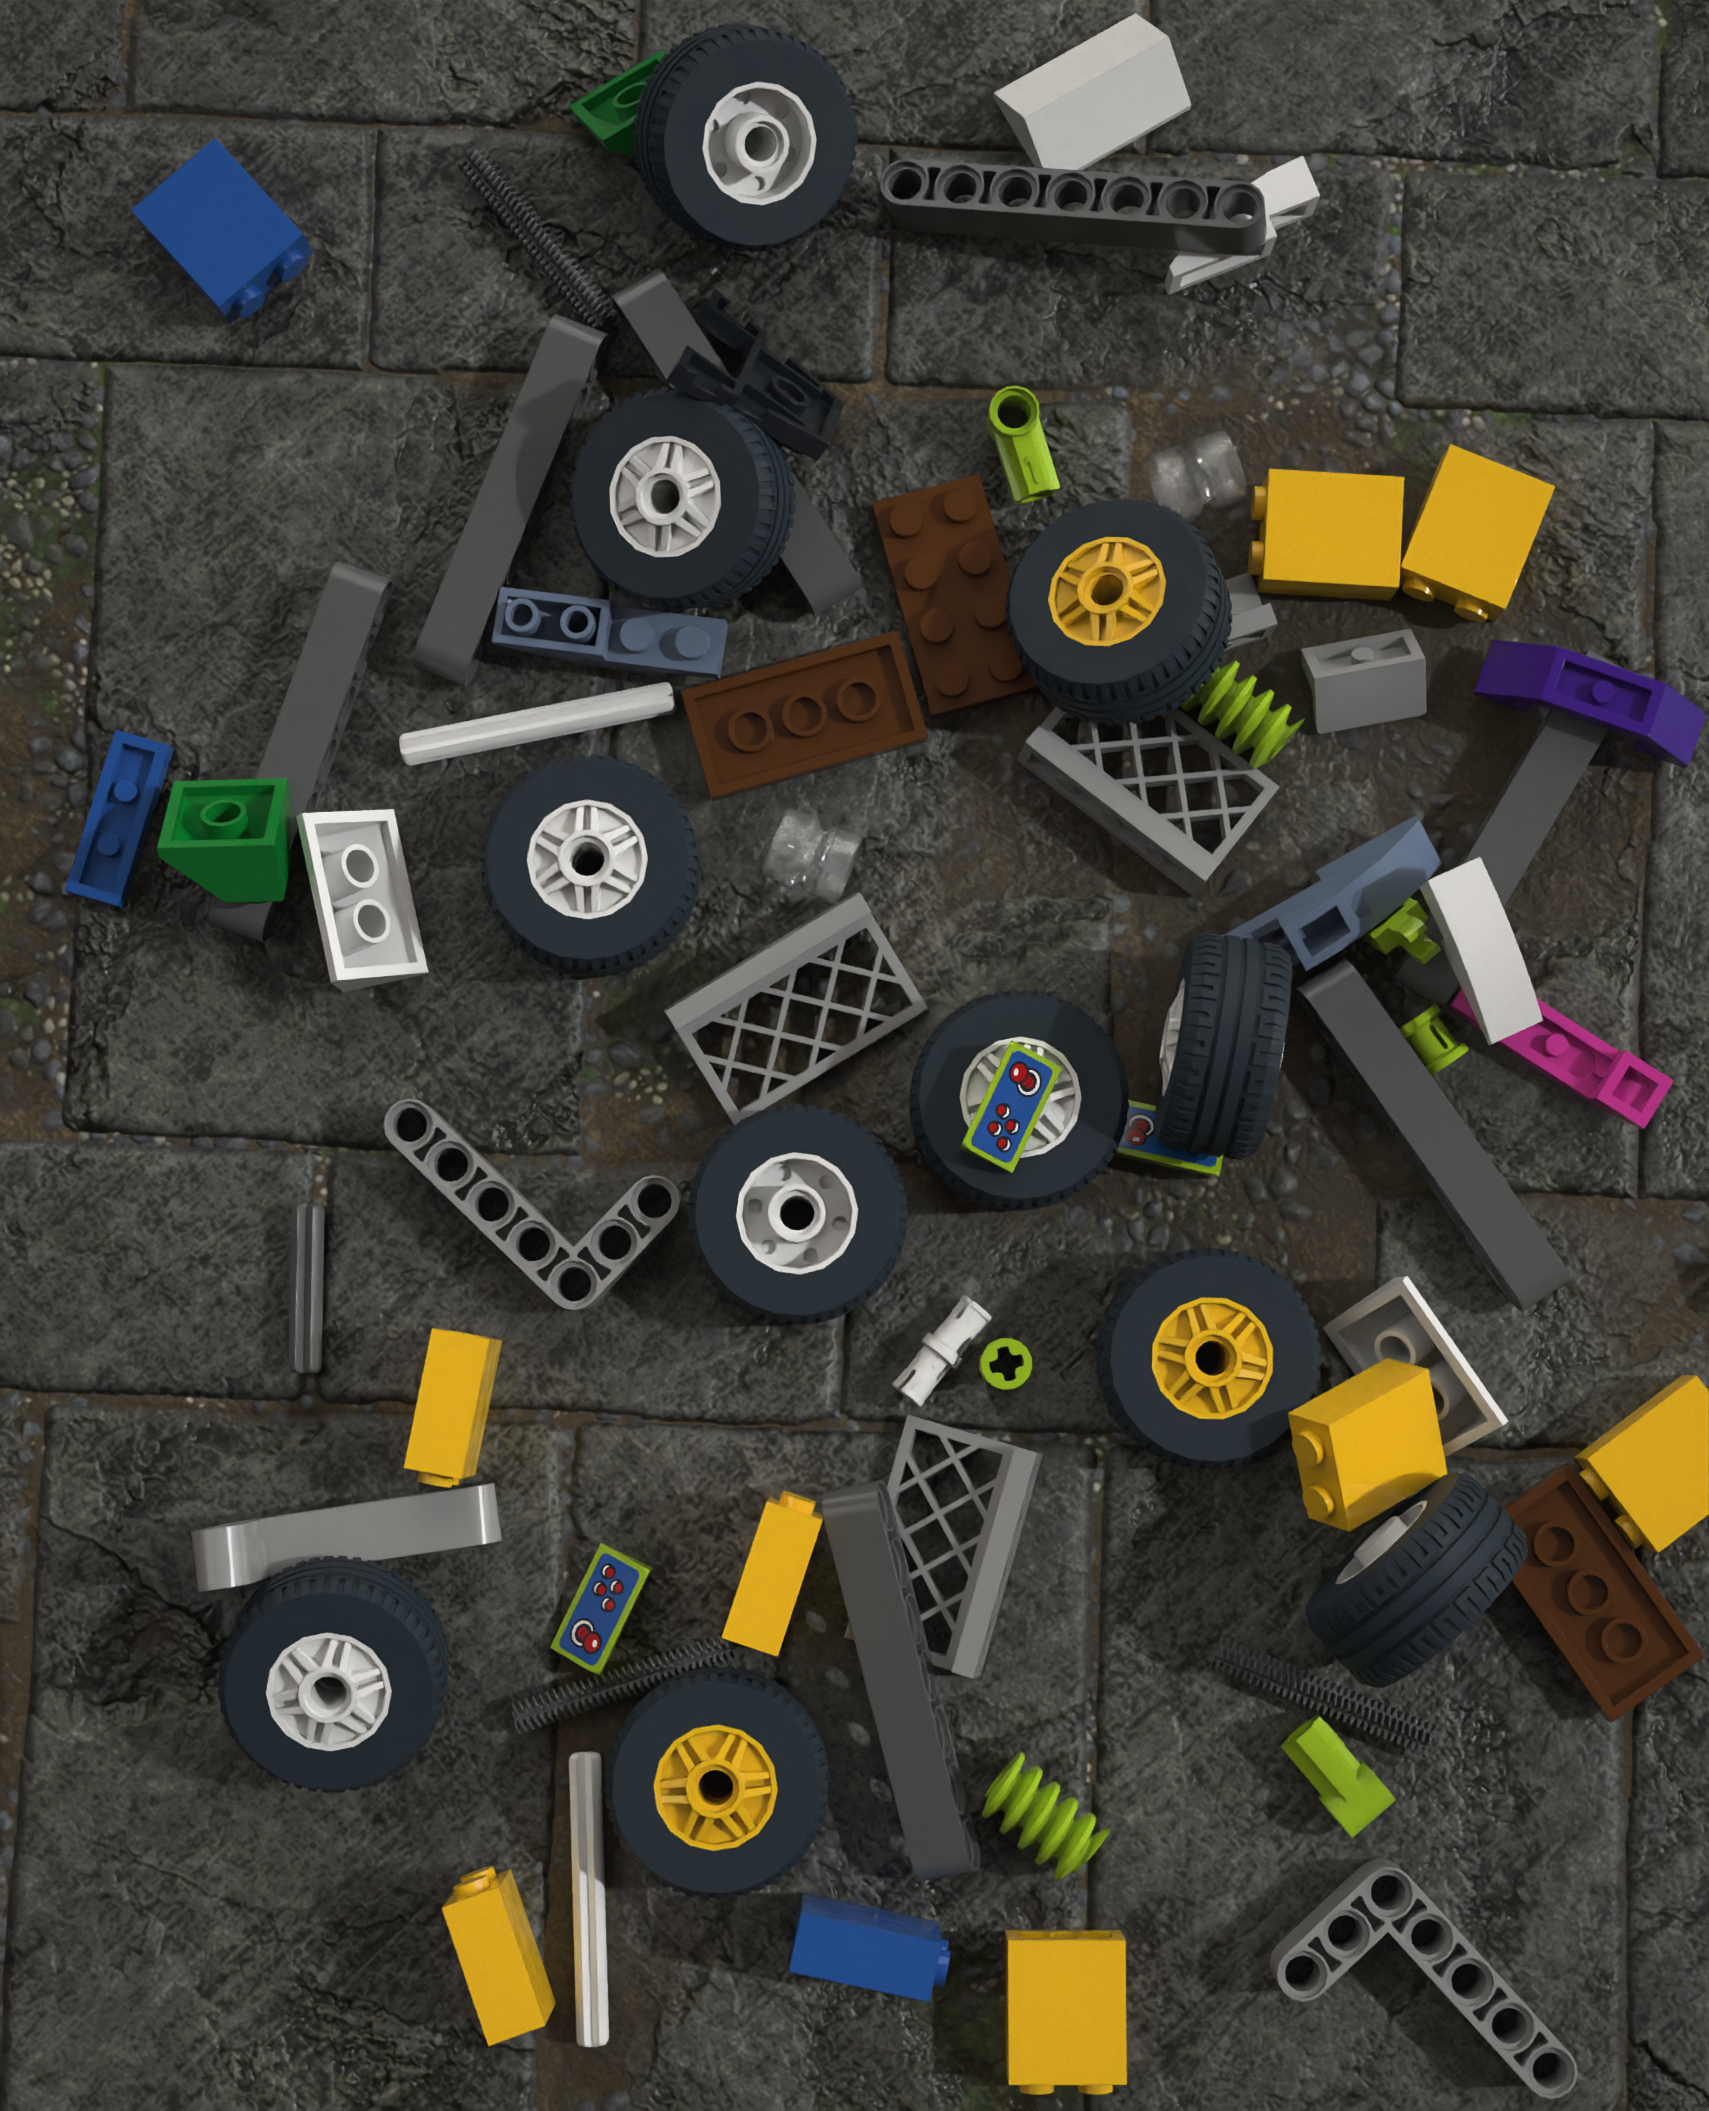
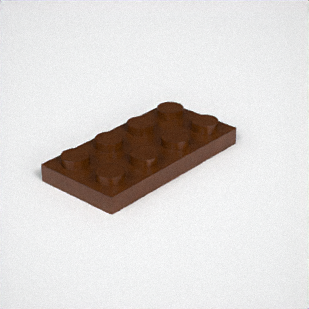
M980 474L872 503V512L931 720L1038 691L1039 687L1032 680L1016 654L1010 640L1011 637L1007 631L1005 602L1007 601L1006 594L1010 587V579Z
M898 631L681 691L712 802L928 742L927 730Z
M1564 1463L1502 1507L1511 1516V1520L1526 1534L1528 1547L1526 1560L1510 1584L1607 1721L1612 1723L1705 1657L1700 1647L1570 1463Z

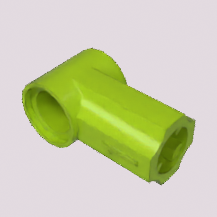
M1007 386L998 391L992 398L986 418L987 431L991 439L994 440L1013 505L1028 504L1042 500L1059 492L1061 489L1040 423L1039 403L1033 393L1020 386ZM1013 405L1019 407L1026 414L1027 423L1020 428L1012 429L1006 427L998 418V411L1005 406Z
M1318 1714L1295 1729L1280 1746L1321 1794L1318 1797L1320 1802L1351 1838L1396 1801L1363 1760L1358 1762L1345 1747L1344 1742Z

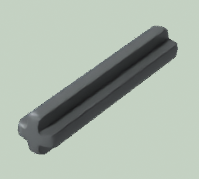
M298 1204L293 1206L291 1210L289 1369L294 1373H316L322 1368L324 1209L317 1204Z

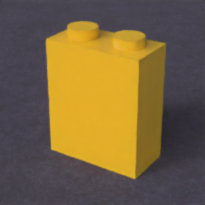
M1450 444L1438 464L1401 555L1399 583L1403 585L1402 590L1409 596L1422 601L1431 602L1434 601V598L1454 605V611L1465 619L1484 623L1487 619L1495 622L1507 608L1555 486Z
M1269 469L1262 486H1254L1251 501V520H1260L1259 541H1251L1248 574L1257 575V592L1390 601L1398 590L1400 581L1404 477Z
M432 1328L404 1468L419 1471L417 1482L451 1488L452 1485H459L460 1479L476 1474L502 1340L447 1329Z
M1386 1358L1288 1413L1293 1438L1292 1447L1297 1458L1303 1489V1502L1310 1519L1350 1532L1448 1474L1429 1369Z
M1681 1375L1574 1457L1584 1469L1578 1474L1598 1502L1606 1498L1619 1517L1613 1523L1623 1538L1634 1549L1641 1545L1644 1550L1659 1553L1709 1515V1391L1697 1375Z
M783 1490L780 1500L773 1497L768 1498L721 1638L778 1657L823 1521V1514L813 1511L816 1504L815 1500Z
M487 1866L460 1878L461 1883L453 1887L454 1892L443 1905L442 1911L488 2046L545 2026L556 2004V2000L511 1869L496 1874L493 1866Z
M1005 1930L1006 2075L1008 2084L1019 2085L1021 2093L1032 2095L1053 2093L1054 2085H1078V2092L1092 2095L1113 2092V2085H1127L1126 1940L1122 1931Z

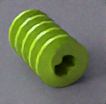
M1235 660L1223 668L1217 667L1216 671L1210 675L1211 678L1208 682L1201 685L1202 688L1199 692L1193 694L1187 702H1182L1180 707L1187 712L1202 704L1203 706L1197 721L1205 726L1219 718L1220 721L1214 736L1221 741L1237 733L1232 751L1239 755L1253 747L1254 752L1249 765L1253 769H1257L1270 762L1299 729L1305 718L1289 727L1286 722L1292 707L1286 704L1273 712L1270 711L1269 707L1274 692L1269 689L1257 697L1251 695L1257 678L1251 675L1237 683L1234 679L1240 663Z
M1019 1752L1003 1768L984 1795L987 1797L982 1816L987 1819L1000 1810L1004 1812L1005 1816L999 1831L1004 1835L1020 1826L1023 1831L1017 1847L1022 1850L1037 1841L1041 1846L1035 1863L1040 1866L1055 1857L1058 1860V1864L1052 1878L1058 1881L1070 1873H1076L1094 1855L1109 1835L1110 1828H1104L1091 1835L1096 1823V1816L1087 1812L1074 1820L1078 1801L1074 1797H1069L1056 1804L1060 1785L1052 1781L1038 1789L1043 1770L1039 1766H1033L1020 1773L1025 1754Z

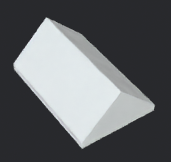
M1136 13L993 93L994 100L1032 163L1037 168L1082 171L1191 109V102L1169 36Z
M394 809L315 812L297 815L296 819L331 983L341 991L347 992L428 973Z
M1408 1276L1393 1278L1323 1327L1355 1375L1386 1358L1429 1369L1444 1457L1497 1430L1508 1422Z

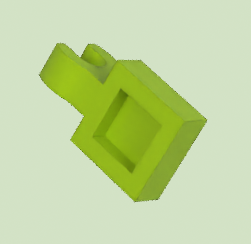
M1410 897L1387 918L1359 938L1385 955L1393 948L1402 946L1417 962L1423 965L1442 950L1437 943L1431 941L1423 933L1428 929L1424 924L1428 916L1420 904Z

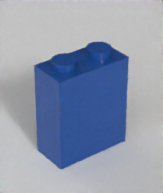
M216 138L210 141L131 209L147 235L229 325L238 317L246 318L256 312L265 301V294L281 280L287 282L295 278L307 264V258L312 254L304 234Z
M803 1892L791 1948L789 1972L930 2002L933 1985L944 1987L950 1959V1951H948L949 1941L941 1939L938 1921Z

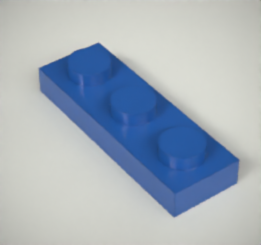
M115 730L65 887L66 892L124 909L174 751L170 745Z

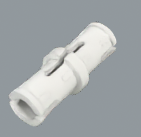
M963 1295L933 1334L928 1332L921 1340L924 1346L892 1385L910 1401L913 1400L917 1406L921 1407L934 1387L950 1368L956 1370L962 1363L963 1359L960 1356L992 1317L976 1302Z

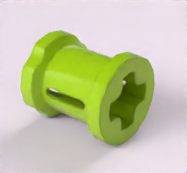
M1434 1004L1399 1028V1031L1431 1076L1469 1051L1465 1043H1457L1438 1015L1441 1009L1437 1004Z
M1012 1338L996 1339L988 1343L979 1358V1371L983 1379L993 1387L1002 1390L1015 1389L1023 1385L1029 1378L1032 1370V1357L1028 1348L1020 1341ZM1001 1347H1006L1009 1355H1019L1021 1360V1366L1013 1368V1378L1005 1381L1002 1373H992L990 1370L989 1362L998 1359L997 1349Z

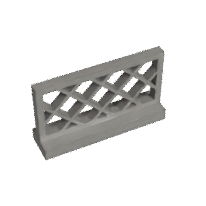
M1056 706L1042 725L1038 726L1026 740L1017 761L1193 897L1280 787L1258 769H1253L1246 760L1233 752L1228 746L1178 708L1168 711V714L1161 716L1165 720L1167 737L1138 739L1136 724L1130 722L1126 725L1128 740L1099 743L1097 724L1089 721L1087 722L1090 743L1069 745L1052 731L1062 719L1075 717L1061 711ZM1176 729H1178L1184 735L1177 736ZM1199 745L1208 752L1211 771L1183 773L1179 746ZM1169 747L1173 774L1144 777L1140 750ZM1130 751L1134 778L1115 780L1104 772L1101 753ZM1091 754L1092 762L1083 755ZM1221 763L1225 765L1228 769L1221 770ZM1243 779L1260 792V795L1251 806L1227 808L1223 781ZM1213 782L1217 809L1189 811L1185 784ZM1175 785L1179 812L1159 814L1148 806L1146 787ZM1136 788L1137 796L1131 793L1128 789ZM1242 817L1231 830L1229 818ZM1219 819L1222 843L1213 854L1193 840L1190 822ZM1172 823H1180L1181 830H1179Z
M854 892L663 1009L733 1124L736 1125L740 1120L764 1110L928 1009L873 918L872 911L860 892ZM864 928L877 947L871 971L840 963L845 940ZM836 946L833 961L817 958ZM882 957L894 976L879 973ZM809 962L831 967L823 1000L792 993L797 969ZM838 969L870 977L862 1009L831 1002ZM788 975L785 991L769 987ZM877 979L899 984L911 1004L891 1017L870 1012ZM759 992L783 997L775 1030L743 1022L748 1000ZM790 999L822 1006L814 1039L782 1031ZM740 1005L736 1020L721 1017ZM829 1008L860 1016L855 1039L844 1046L821 1041ZM868 1018L883 1021L864 1033ZM712 1021L734 1026L727 1059L704 1054L692 1033ZM741 1029L773 1036L766 1068L734 1061ZM780 1038L812 1045L806 1069L796 1075L773 1070ZM819 1047L834 1050V1052L816 1062ZM709 1062L725 1066L722 1081H720ZM732 1067L764 1075L759 1098L739 1110L727 1092ZM771 1077L786 1080L768 1091Z
M907 1415L887 1490L891 1498L901 1540L903 1539L918 1567L917 1570L910 1573L911 1580L922 1575L938 1604L921 1614V1620L923 1622L942 1612L953 1632L946 1655L929 1650L932 1663L935 1666L951 1670L952 1673L974 1679L980 1677L1043 1454ZM917 1430L938 1435L950 1456L923 1473L911 1453ZM950 1439L971 1446L957 1453ZM981 1448L1003 1454L996 1479L976 1489L961 1459ZM954 1464L969 1494L941 1509L926 1479ZM909 1465L915 1477L903 1483L906 1469ZM919 1484L934 1513L906 1528L896 1510L898 1497L902 1492ZM993 1489L987 1509L981 1495ZM974 1500L984 1519L981 1534L961 1545L945 1515ZM938 1520L953 1550L925 1564L910 1535ZM977 1545L971 1565L964 1551ZM958 1556L968 1575L964 1591L945 1601L929 1571ZM961 1601L957 1619L955 1620L949 1607ZM848 1621L844 1638L854 1640L850 1621Z

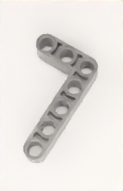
M405 1099L392 1105L385 1115L384 1131L391 1144L536 1285L564 1309L582 1311L598 1303L677 1221L682 1212V1195L674 1183L665 1177L657 1175L643 1177L574 1246L434 1109L419 1100ZM410 1112H422L427 1121L426 1132L417 1141H405L400 1135L399 1130L401 1120ZM451 1151H462L468 1161L466 1173L457 1181H446L440 1172L441 1160L444 1155ZM657 1186L667 1189L672 1200L669 1211L659 1218L645 1216L640 1205L641 1197L645 1191ZM502 1190L508 1197V1211L500 1220L488 1221L481 1214V1200L490 1191ZM612 1228H624L631 1237L632 1243L629 1252L621 1259L612 1260L607 1258L601 1248L602 1237ZM541 1229L549 1237V1251L541 1260L529 1261L521 1251L522 1238L531 1230ZM579 1268L586 1271L589 1275L591 1289L585 1298L574 1302L565 1297L562 1292L561 1283L567 1272Z
M494 1483L244 1520L191 1531L199 1592L251 1584L272 1577L277 1572L282 1573L284 1568L289 1566L295 1567L296 1563L303 1560L309 1562L310 1558L319 1557L322 1560L324 1556L333 1555L334 1558H338L341 1555L347 1556L348 1559L360 1557L361 1561L367 1562L368 1559L377 1561L502 1541Z
M1376 1858L1362 1864L1280 1941L1271 1953L1269 1962L1271 1974L1282 1991L1293 2000L1301 2002L1311 2001L1322 1995L1388 1932L1532 2091L1540 2097L1548 2099L1561 2098L1569 2093L1576 2083L1578 2071L1571 2053L1417 1884L1391 1860ZM1385 1875L1395 1876L1398 1883L1395 1896L1387 1902H1374L1371 1897V1888L1375 1880ZM1344 1915L1353 1917L1356 1927L1350 1939L1340 1943L1329 1940L1328 1929L1334 1919ZM1422 1920H1435L1438 1931L1433 1942L1427 1946L1413 1945L1411 1933L1414 1926ZM1298 1956L1310 1957L1313 1959L1314 1965L1311 1975L1303 1982L1295 1983L1288 1981L1285 1977V1970L1290 1960ZM1469 1963L1476 1965L1478 1974L1474 1984L1465 1990L1453 1989L1451 1979L1456 1968ZM1506 2008L1516 2009L1517 2022L1514 2028L1504 2034L1493 2033L1492 2022L1497 2012ZM1544 2053H1555L1557 2055V2066L1554 2072L1544 2078L1533 2077L1532 2069L1535 2060Z

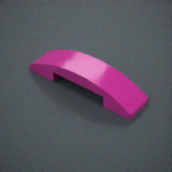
M1460 988L1450 1007L1482 1032L1462 988ZM1537 999L1543 1021L1496 1042L1558 1084L1639 1129H1645L1674 1082L1627 1050H1616L1539 999Z

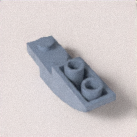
M500 587L492 643L544 657L660 677H668V674L671 673L720 680L728 624L725 619L614 606L611 600Z
M1415 815L1316 870L1321 881L1226 934L1238 936L1240 940L1243 938L1255 939L1259 941V944L1261 942L1279 944L1290 955L1292 966L1301 961L1307 971L1335 955L1387 918L1431 877L1442 862L1420 820Z

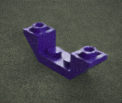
M1492 640L1473 692L1474 695L1525 713L1534 704H1538L1636 739L1633 747L1634 751L1683 768L1689 767L1706 717L1702 710L1666 683L1553 645Z

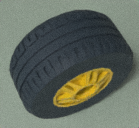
M1116 498L1108 501H1097L1063 515L1056 522L1047 526L1036 537L1037 539L1027 547L1028 549L1020 558L1021 562L1016 565L1013 571L1014 574L1011 576L1010 587L1006 594L1005 610L1007 613L1005 617L1006 624L1008 625L1007 631L1011 637L1010 640L1016 654L1032 680L1039 687L1043 695L1051 703L1056 704L1061 711L1067 712L1072 717H1079L1082 721H1091L1093 724L1101 725L1105 723L1108 726H1115L1116 724L1124 726L1130 722L1139 724L1144 720L1150 721L1155 719V716L1168 714V711L1175 710L1182 702H1187L1193 694L1199 692L1202 688L1201 685L1207 683L1211 678L1210 675L1216 671L1218 667L1217 662L1222 660L1225 654L1223 650L1227 648L1229 642L1227 637L1230 636L1232 629L1230 625L1232 623V602L1224 577L1207 542L1200 535L1196 527L1192 526L1191 522L1182 518L1176 511H1171L1170 508L1163 505L1159 506L1152 501L1146 502L1141 499L1123 498L1118 500Z
M1219 1248L1189 1249L1173 1253L1154 1261L1131 1277L1120 1288L1105 1312L1104 1319L1099 1328L1100 1332L1099 1337H1097L1095 1356L1101 1394L1114 1420L1121 1426L1124 1432L1142 1448L1166 1461L1185 1467L1211 1470L1237 1467L1245 1463H1251L1255 1459L1268 1455V1452L1274 1451L1282 1442L1290 1438L1291 1428L1288 1413L1313 1399L1318 1389V1386H1316L1317 1380H1320L1319 1369L1322 1358L1319 1357L1321 1346L1318 1342V1330L1313 1325L1315 1321L1308 1311L1309 1308L1306 1302L1303 1303L1302 1296L1293 1288L1289 1280H1285L1280 1272L1272 1269L1267 1263H1262L1258 1258L1248 1256L1239 1251L1235 1252L1230 1249ZM1205 1342L1212 1344L1219 1355V1363L1210 1374L1203 1373L1196 1364V1352Z
M731 1666L705 1667L678 1674L662 1684L660 1683L659 1686L653 1688L652 1691L644 1696L627 1716L615 1737L605 1771V1802L609 1811V1820L614 1825L612 1829L615 1835L618 1836L622 1849L625 1848L628 1851L626 1855L636 1862V1866L641 1871L645 1870L648 1873V1877L657 1880L663 1887L669 1886L673 1888L672 1891L682 1892L690 1897H694V1895L700 1896V1899L714 1898L715 1900H723V1897L729 1896V1899L737 1898L739 1895H750L754 1890L760 1891L765 1886L777 1882L779 1877H784L792 1867H795L800 1862V1858L805 1856L820 1829L826 1810L829 1789V1768L824 1742L811 1715L807 1713V1709L798 1702V1699L793 1694L787 1692L785 1687L778 1685L769 1677L768 1679L763 1677V1674L750 1672L744 1668L736 1669ZM713 1770L723 1771L730 1777L733 1786L724 1792L712 1791L705 1784L703 1775Z

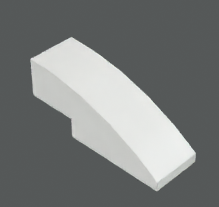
M1303 156L1267 172L1251 183L1260 189L1265 199L1267 235L1264 243L1257 250L1243 255L1180 251L1169 266L1164 283L1168 295L1269 256L1277 238L1276 229L1313 215L1320 194ZM1237 214L1229 220L1235 223H1243L1250 220L1252 216Z
M1481 857L1438 875L1421 885L1420 890L1444 938L1440 942L1488 1044L1496 1043L1543 1021L1522 954Z

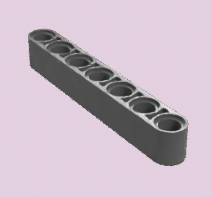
M918 159L897 160L889 164L880 178L881 194L892 224L899 229L911 232L1232 255L1249 254L1257 250L1264 243L1267 235L1264 196L1255 185L1243 181ZM906 192H918L914 197L910 199H898L902 194ZM961 195L973 196L965 203H953ZM1023 198L1028 200L1020 207L1007 206L1015 199ZM1078 202L1084 204L1075 211L1062 210L1064 206L1070 203ZM1128 206L1140 208L1131 215L1117 213L1120 209ZM1182 210L1195 212L1193 216L1187 219L1173 217ZM1237 214L1252 216L1250 220L1243 223H1235L1229 220Z
M660 268L655 269L611 296L612 303L616 311L619 312L618 315L664 387L674 388L666 380L675 362L687 345L728 373ZM791 472L790 476L794 477L795 481L793 491H796V500H793V505H796V510L792 517L794 520L793 527H790L788 531L791 533L789 541L785 542L786 548L782 554L778 555L779 561L777 563L806 608L815 617L863 586L848 557L793 472Z
M555 314L549 321L419 636L413 655V667L464 687L471 683L494 629L500 587L511 588L603 363L608 347L609 334Z
M339 561L334 565L327 579L256 779L288 778L290 870L285 895L303 848L296 816L301 813H315L393 593V579ZM213 895L208 914V923L211 926L264 943L274 928L283 901H271L263 904H251L248 902L225 903Z
M1587 649L1583 654L1620 667L1591 649ZM1549 709L1457 865L1458 867L1481 857L1503 908L1609 729ZM1430 911L1428 919L1424 922L1428 929L1423 933L1431 941L1437 943L1442 950L1424 965L1417 962L1406 951L1392 979L1442 1008L1456 990L1459 981L1440 942L1444 938Z
M1340 957L1295 988L1296 996L1308 1016L1508 1300L1519 1311L1524 1312L1566 1283L1570 1276L1557 1253L1354 966L1346 958Z
M882 1480L824 1492L822 1496L824 1523L913 1871L920 1882L975 1872L980 1866L978 1840L889 1492Z

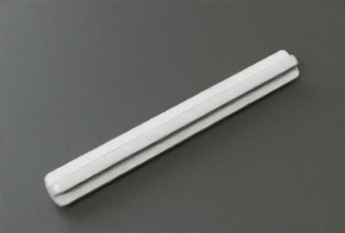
M662 682L404 733L399 738V746L402 759L407 765L411 766L668 715L675 712L676 704L670 683Z
M587 1751L573 1753L569 1758L576 2039L579 2046L599 2047L606 2045L609 2038L602 1770L600 1754Z

